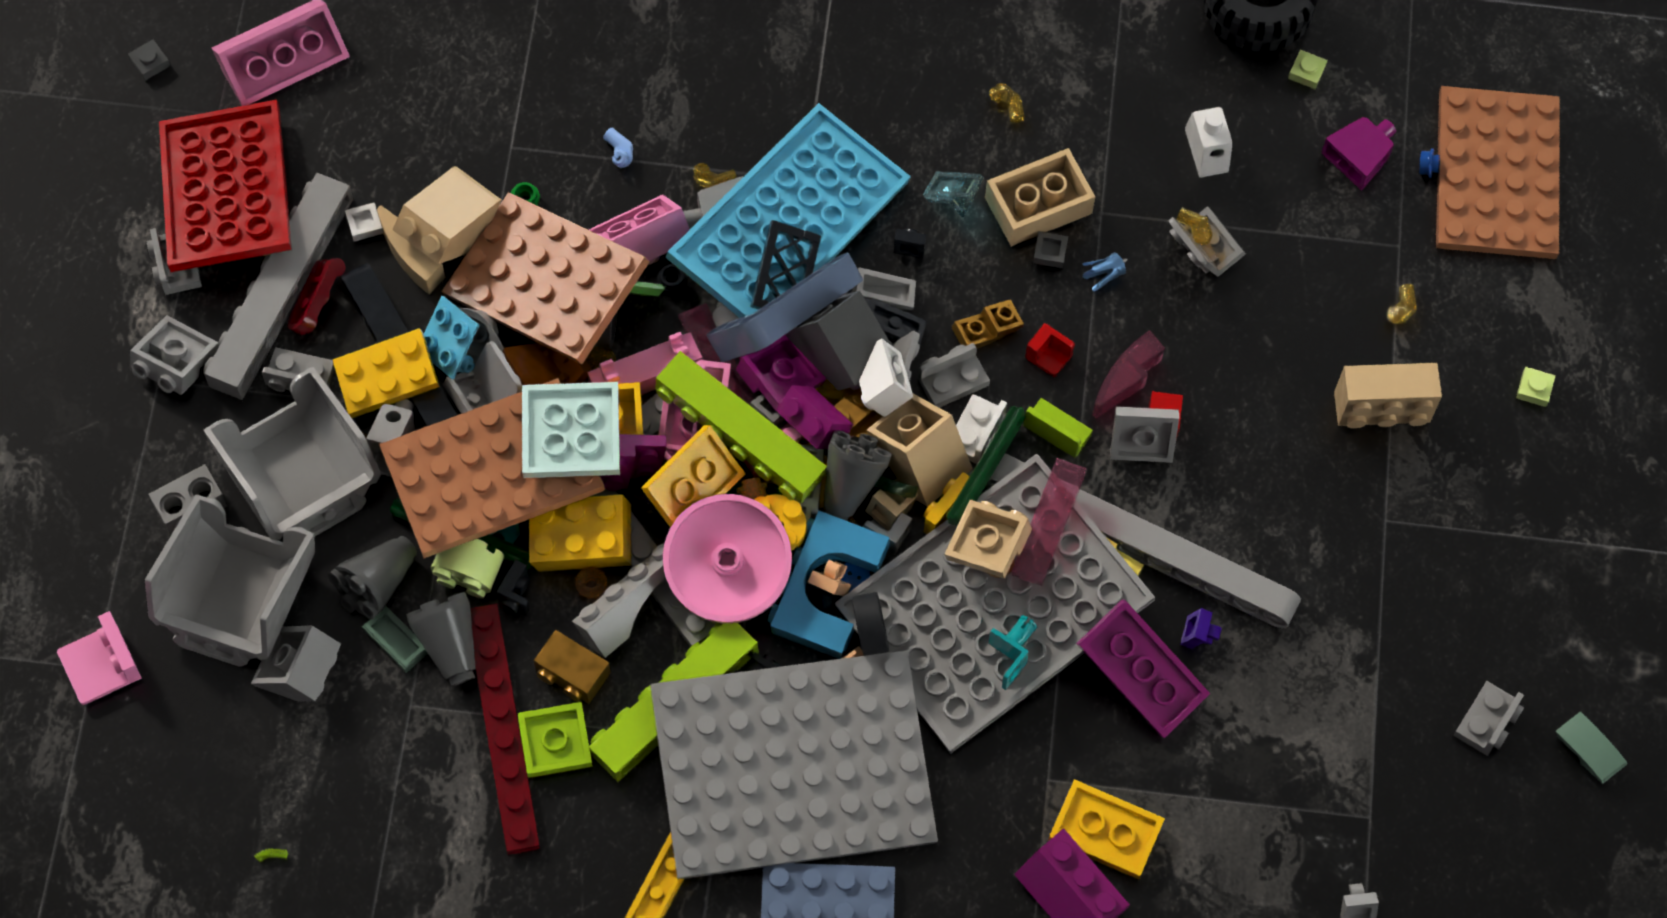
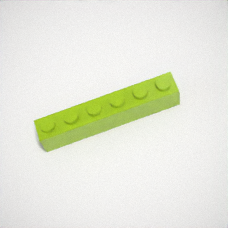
M679 351L656 377L655 389L663 401L668 404L673 402L681 409L682 415L690 422L695 423L697 421L702 426L711 425L722 442L730 447L729 450L735 458L742 462L745 460L755 467L754 471L765 481L771 480L777 484L779 491L788 499H795L802 504L825 478L827 466L683 352Z
M716 623L709 631L710 636L701 644L699 642L693 644L686 652L684 660L678 665L672 664L662 674L663 679L659 683L729 674L736 670L738 671L751 659L747 655L750 651L759 653L758 642L738 623ZM650 686L641 692L638 697L639 701L631 708L626 707L617 714L614 719L615 723L610 728L600 730L591 739V745L589 746L591 756L617 782L624 778L658 746Z

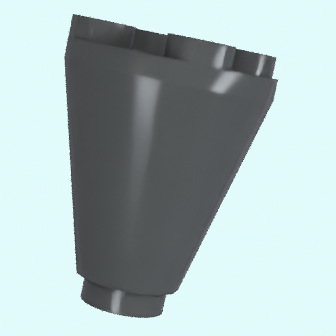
M840 430L833 432L828 446L824 513L848 521V518L853 516L887 469L892 454L877 446L878 440L868 434H860V437H855Z
M400 536L397 539L393 538L340 563L328 573L329 581L342 596L339 599L340 604L350 613L356 610L369 619L375 618L384 609L413 564L417 550L409 539Z
M465 592L447 598V602L441 604L438 599L420 605L421 609L406 614L409 626L445 680H449L451 687L476 678L473 672L476 670L471 606Z

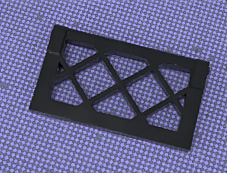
M775 220L770 222L750 307L759 310L769 303V301L763 300L766 284H768L775 298L780 296L773 283L775 279L785 275L793 287L797 283L790 271L802 265L804 267L802 280L813 273L821 242L820 235ZM779 233L786 236L789 244L777 250L775 244ZM800 241L810 244L807 259H805L797 245ZM792 246L800 263L788 269L780 252ZM772 256H774L783 272L770 278L769 269Z

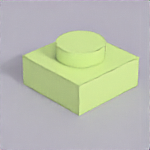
M1300 50L1288 79L1316 89L1328 60Z
M1525 367L1516 398L1546 407L1550 399L1555 375Z

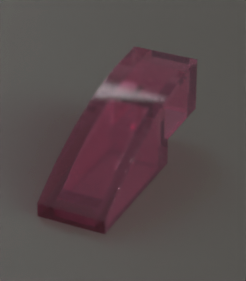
M1150 330L1137 339L1110 369L1095 401L1093 415L1096 419L1145 387L1148 376L1147 371L1162 361L1165 348Z

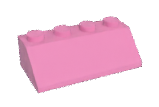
M322 0L310 1L212 47L224 76L242 106L256 102L350 57L328 6Z
M660 195L589 230L645 256L649 261L648 265L657 262L660 259L659 256L667 253L690 228L682 208L666 196Z

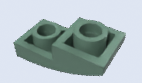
M1581 712L1556 730L1557 737L1579 757L1581 764L1602 784L1627 765V761L1614 745Z

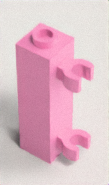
M678 332L670 335L668 341L615 362L609 359L599 363L600 368L587 372L588 382H618V384L640 382L641 395L656 390V377L679 351L683 352L695 363L703 360V357L691 332L684 335Z

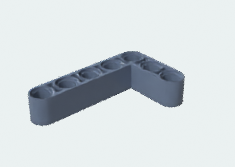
M844 253L753 314L726 322L711 330L706 336L721 362L757 352L774 343L862 282L863 278L849 253Z

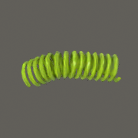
M268 848V851L267 849L265 851L262 850L254 855V857L259 862L269 857L281 859L283 857V859H287L288 853L284 849Z

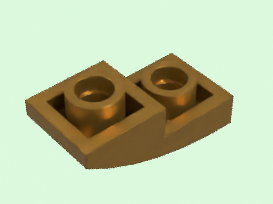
M1010 299L984 307L981 314L955 321L952 329L961 345L967 346L974 343L976 348H980L1023 327L1024 323Z

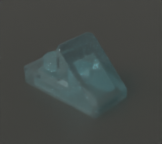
M936 171L923 196L928 202L952 204L959 215L964 218L979 192L984 177L982 174Z

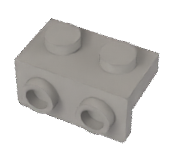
M156 228L150 229L152 240L146 242L150 258H156L157 266L152 267L156 285L162 284L166 295L202 287L198 267L170 272L167 266L166 234L158 235Z

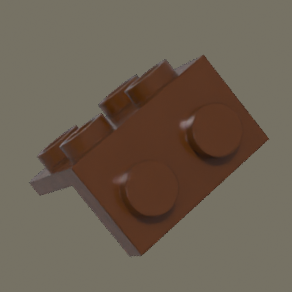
M539 343L506 347L502 351L514 373L519 376L522 385H539L559 378L561 384L583 383L588 377L587 372L592 371L586 360L581 365Z

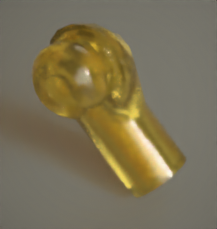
M998 83L996 87L990 89V97L993 101L999 103L1003 100L1007 104L1011 122L1018 123L1025 119L1022 100L1019 94L1004 83Z
M699 163L693 169L694 180L705 188L737 178L734 169L715 174L710 171L705 163Z
M1182 207L1177 220L1191 227L1193 239L1197 244H1208L1213 235L1208 218Z
M1412 284L1399 286L1400 302L1394 307L1390 306L1387 310V315L1392 323H1404L1416 313L1415 290Z

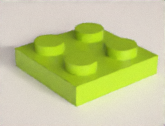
M582 702L517 713L528 778L593 767Z

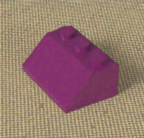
M1064 828L1043 845L1014 874L1051 918H1118L1130 906Z

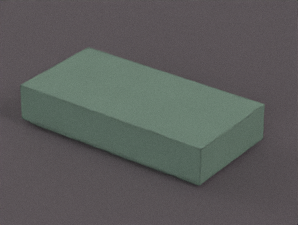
M387 606L375 618L370 619L362 626L363 631L405 673L428 654L417 636Z

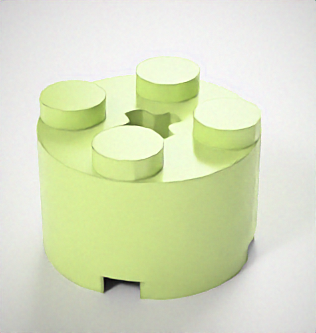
M475 539L436 554L431 570L433 571L432 574L438 577L437 582L452 589L457 584L467 588L466 592L471 596L484 599L485 594L489 593L492 589L503 562L504 554L498 549L495 550L494 554L486 549L488 543Z

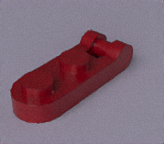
M322 259L315 262L288 320V328L297 335L302 336L306 333H311L317 326V317L322 307L330 298V289L336 277L343 275L346 267L342 259Z

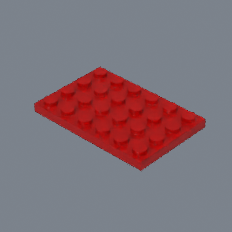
M277 100L159 121L167 266L170 272L292 250L280 107Z

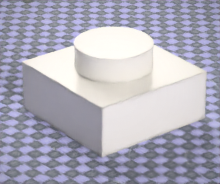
M374 202L345 210L354 241L383 234Z

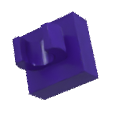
M1201 608L1187 616L1180 645L1193 649L1202 643L1211 645L1213 639L1217 641L1220 639L1222 628L1210 624L1212 612Z

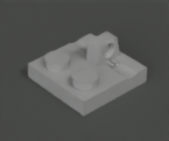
M1116 407L1110 460L1173 463L1179 424V410Z

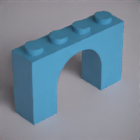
M818 510L815 519L810 518L807 522V539L803 548L797 547L792 559V564L795 565V568L782 592L783 596L780 604L773 605L768 622L771 623L770 627L773 634L841 659L845 656L855 632L854 624L815 608L805 593L808 578L812 570L814 571L820 565L827 563L828 560L848 562L876 573L881 569L888 552L890 538Z

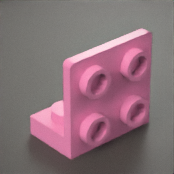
M110 611L98 616L102 628L57 650V654L81 705H86L142 679Z

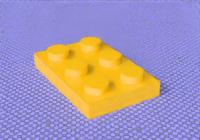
M420 328L333 359L347 412L351 418L380 409L384 404L391 405L440 387L424 334Z
M704 425L641 489L671 528L678 516L689 506L710 496L726 494L746 473L711 425Z
M1074 779L1048 840L1064 828L1090 859L1139 880L1165 818Z

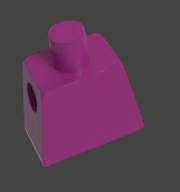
M1362 117L1325 139L1321 153L1360 190H1363L1389 159L1394 147L1393 141L1389 138L1396 133V128L1387 119L1375 126L1368 118Z

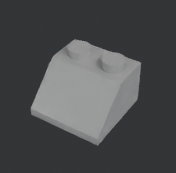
M314 626L282 627L271 654L267 659L261 660L251 684L295 701H316L324 689V681L330 668L333 667L337 660V652L341 643Z

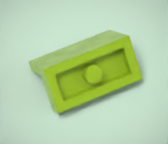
M1040 398L1034 408L1029 407L1025 413L1024 427L1076 458L1093 433L1091 428L1043 398Z

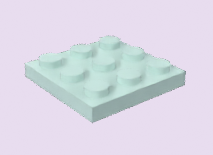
M618 382L522 385L523 478L620 475Z

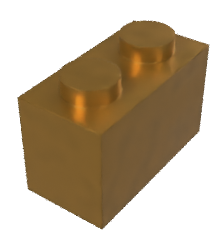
M557 630L554 631L534 659L537 676L549 685L556 683L564 688L563 692L577 702L582 699L590 704L611 674L609 662Z

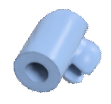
M613 127L608 129L603 139L614 147L612 161L617 167L625 168L633 160V144Z

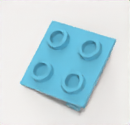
M441 296L424 332V337L432 363L451 379H455L457 372L469 373L474 369L473 358L466 355L480 325L446 297Z

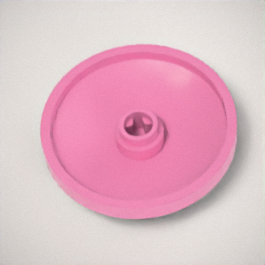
M714 495L692 504L674 521L664 543L663 568L672 593L691 613L712 622L738 623L762 614L781 596L791 573V545L782 523L766 506L741 495Z

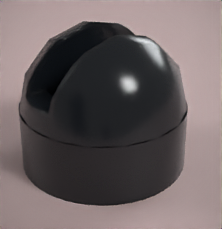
M814 588L809 592L808 600L818 610L827 612L835 606L836 596L821 588Z

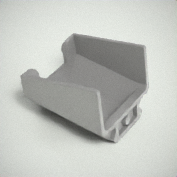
M314 367L298 374L291 382L290 392L294 399L293 403L281 408L241 433L236 423L231 419L216 421L214 424L203 429L212 449L271 539L280 540L286 529L290 527H302L314 533V536L319 535L361 510L367 501L364 495L370 484L377 483L381 476L364 434Z
M195 494L145 578L149 619L154 624L165 626L174 633L175 636L172 640L180 647L235 666L247 665L248 661L253 658L267 659L271 654L315 554L314 533L302 527H290L283 534V542L278 539H271L270 537L251 532L244 527L227 524L226 512L218 500Z

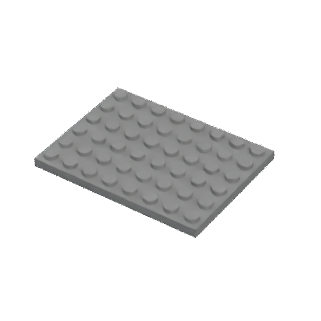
M1035 454L981 494L976 501L979 503L981 501H988L996 505L998 509L1010 512V510L1019 511L1029 519L1032 531L1020 557L1015 555L1005 579L946 559L944 554L957 528L956 525L949 524L947 519L835 602L836 608L846 621L854 624V630L859 636L852 597L872 592L878 593L889 645V651L885 653L907 650L917 712L950 754L1082 656L1084 652L1076 643L1122 599L1126 600L1137 613L1155 601V596L1038 454ZM1024 615L1028 617L1026 623L1028 624L1032 619L1036 623L1037 629L1022 646L1029 651L1026 666L1009 688L1004 690L1002 688L1003 676L1015 661L988 643L989 634L992 628H995L1002 634L1007 635L1020 616Z
M907 650L653 683L650 685L677 880L787 863H800L936 844L938 842Z

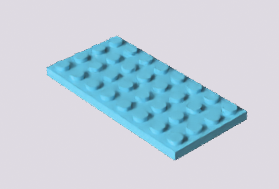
M818 103L667 251L666 258L739 318L753 314L758 309L752 308L750 305L769 225L772 220L821 236L813 270L815 272L833 260L907 185L911 176ZM779 233L775 244L777 250L789 244L786 236ZM800 241L797 245L805 259H807L810 244ZM792 246L780 252L788 269L800 263ZM772 256L769 269L770 278L783 272L774 256ZM802 265L790 271L796 283L802 281L804 273ZM785 275L773 281L780 295L792 287ZM766 284L763 300L771 302L775 297L768 284Z

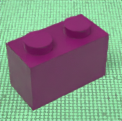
M792 385L776 409L816 449H828L835 430L849 433L854 426L811 386Z

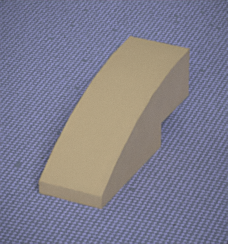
M380 205L377 208L384 237L393 256L407 275L430 295L445 279L442 263L437 264L392 229L398 217Z

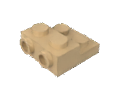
M969 500L944 555L949 561L1005 579L1015 555L1020 557L1032 531L1029 519L1019 511L1010 510V512L998 509L996 505L988 501H981L979 503Z

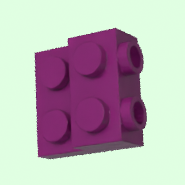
M786 335L757 352L739 357L740 362L735 369L753 393L761 391L775 411L792 385L811 386L817 389L826 381L824 375Z
M619 434L620 475H600L604 484V489L609 491L628 489L630 479H636L645 475L652 477L662 467L667 447L666 435Z

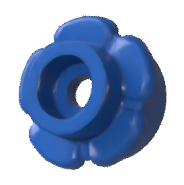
M1432 148L1431 151H1421L1419 173L1420 175H1428L1429 178H1432L1433 173L1439 172L1440 155H1434L1435 152Z

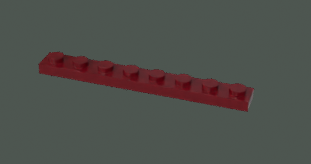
M496 603L471 608L476 673L507 854L511 855L540 849L498 605Z

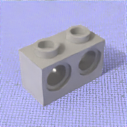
M205 464L148 494L170 535H172L195 494L199 495L204 491L211 492L206 498H214L222 504L223 508L227 507L222 492ZM173 507H182L178 513L169 514Z

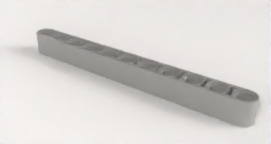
M1004 454L985 488H991L1024 462ZM1059 479L1105 537L1118 544V550L1149 567L1278 628H1287L1301 601L1300 596L1293 590Z

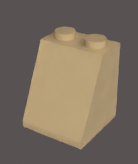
M455 166L403 205L392 230L437 264L468 253L476 239L493 220L502 200Z
M913 394V398L886 417L880 418L866 430L868 435L878 440L877 446L892 454L888 466L907 495L909 496L915 491L919 495L917 501L927 507L942 495L944 487L951 478L956 480L962 472L967 474L973 469L953 416Z

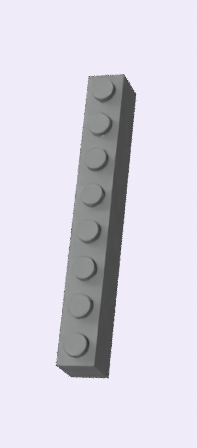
M316 173L312 182H307L303 189L302 200L298 206L292 208L289 215L292 250L273 253L264 258L260 275L256 281L253 280L250 283L246 300L242 306L236 308L232 318V325L228 332L224 331L218 342V350L214 357H210L204 366V375L209 387L243 400L294 308L315 262L321 259L345 215V210H348L353 201L350 185L320 173Z

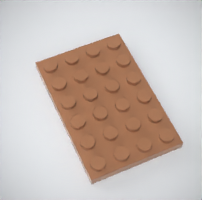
M1441 86L1439 91L1438 155H1440L1439 172L1437 173L1436 248L1557 259L1559 255V96Z
M508 192L499 205L493 220L476 239L441 292L446 297L470 309L486 312L496 322L582 365L648 266L649 261L643 255Z
M557 378V379H554V380H552V381L546 382V383H544V384H561V383H560L559 378ZM522 392L379 444L423 558L605 491L600 476L523 478Z

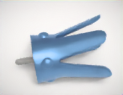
M1114 252L1105 259L1082 263L1084 266L1097 264L1092 269L1086 271L1083 274V278L1089 279L1107 273L1093 287L1092 291L1096 292L1110 280L1126 273L1124 262L1127 259L1122 260Z

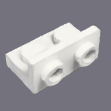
M972 394L956 424L970 461L977 464L1007 414V402L1001 400L999 405H996Z

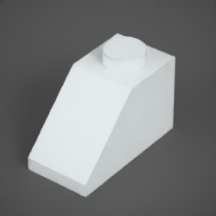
M881 338L874 346L859 383L863 404L869 410H875L883 417H886L913 398V393L901 352Z

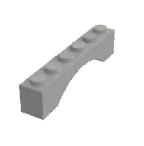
M664 543L657 546L652 554L642 563L633 566L629 570L628 575L617 584L608 587L604 595L597 601L584 607L580 615L572 621L589 647L604 658L630 637L634 621L641 606L651 592L666 578L663 568Z

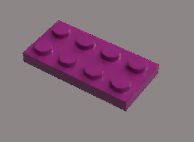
M1122 599L1076 643L1162 738H1165L1210 695L1209 691L1126 600Z

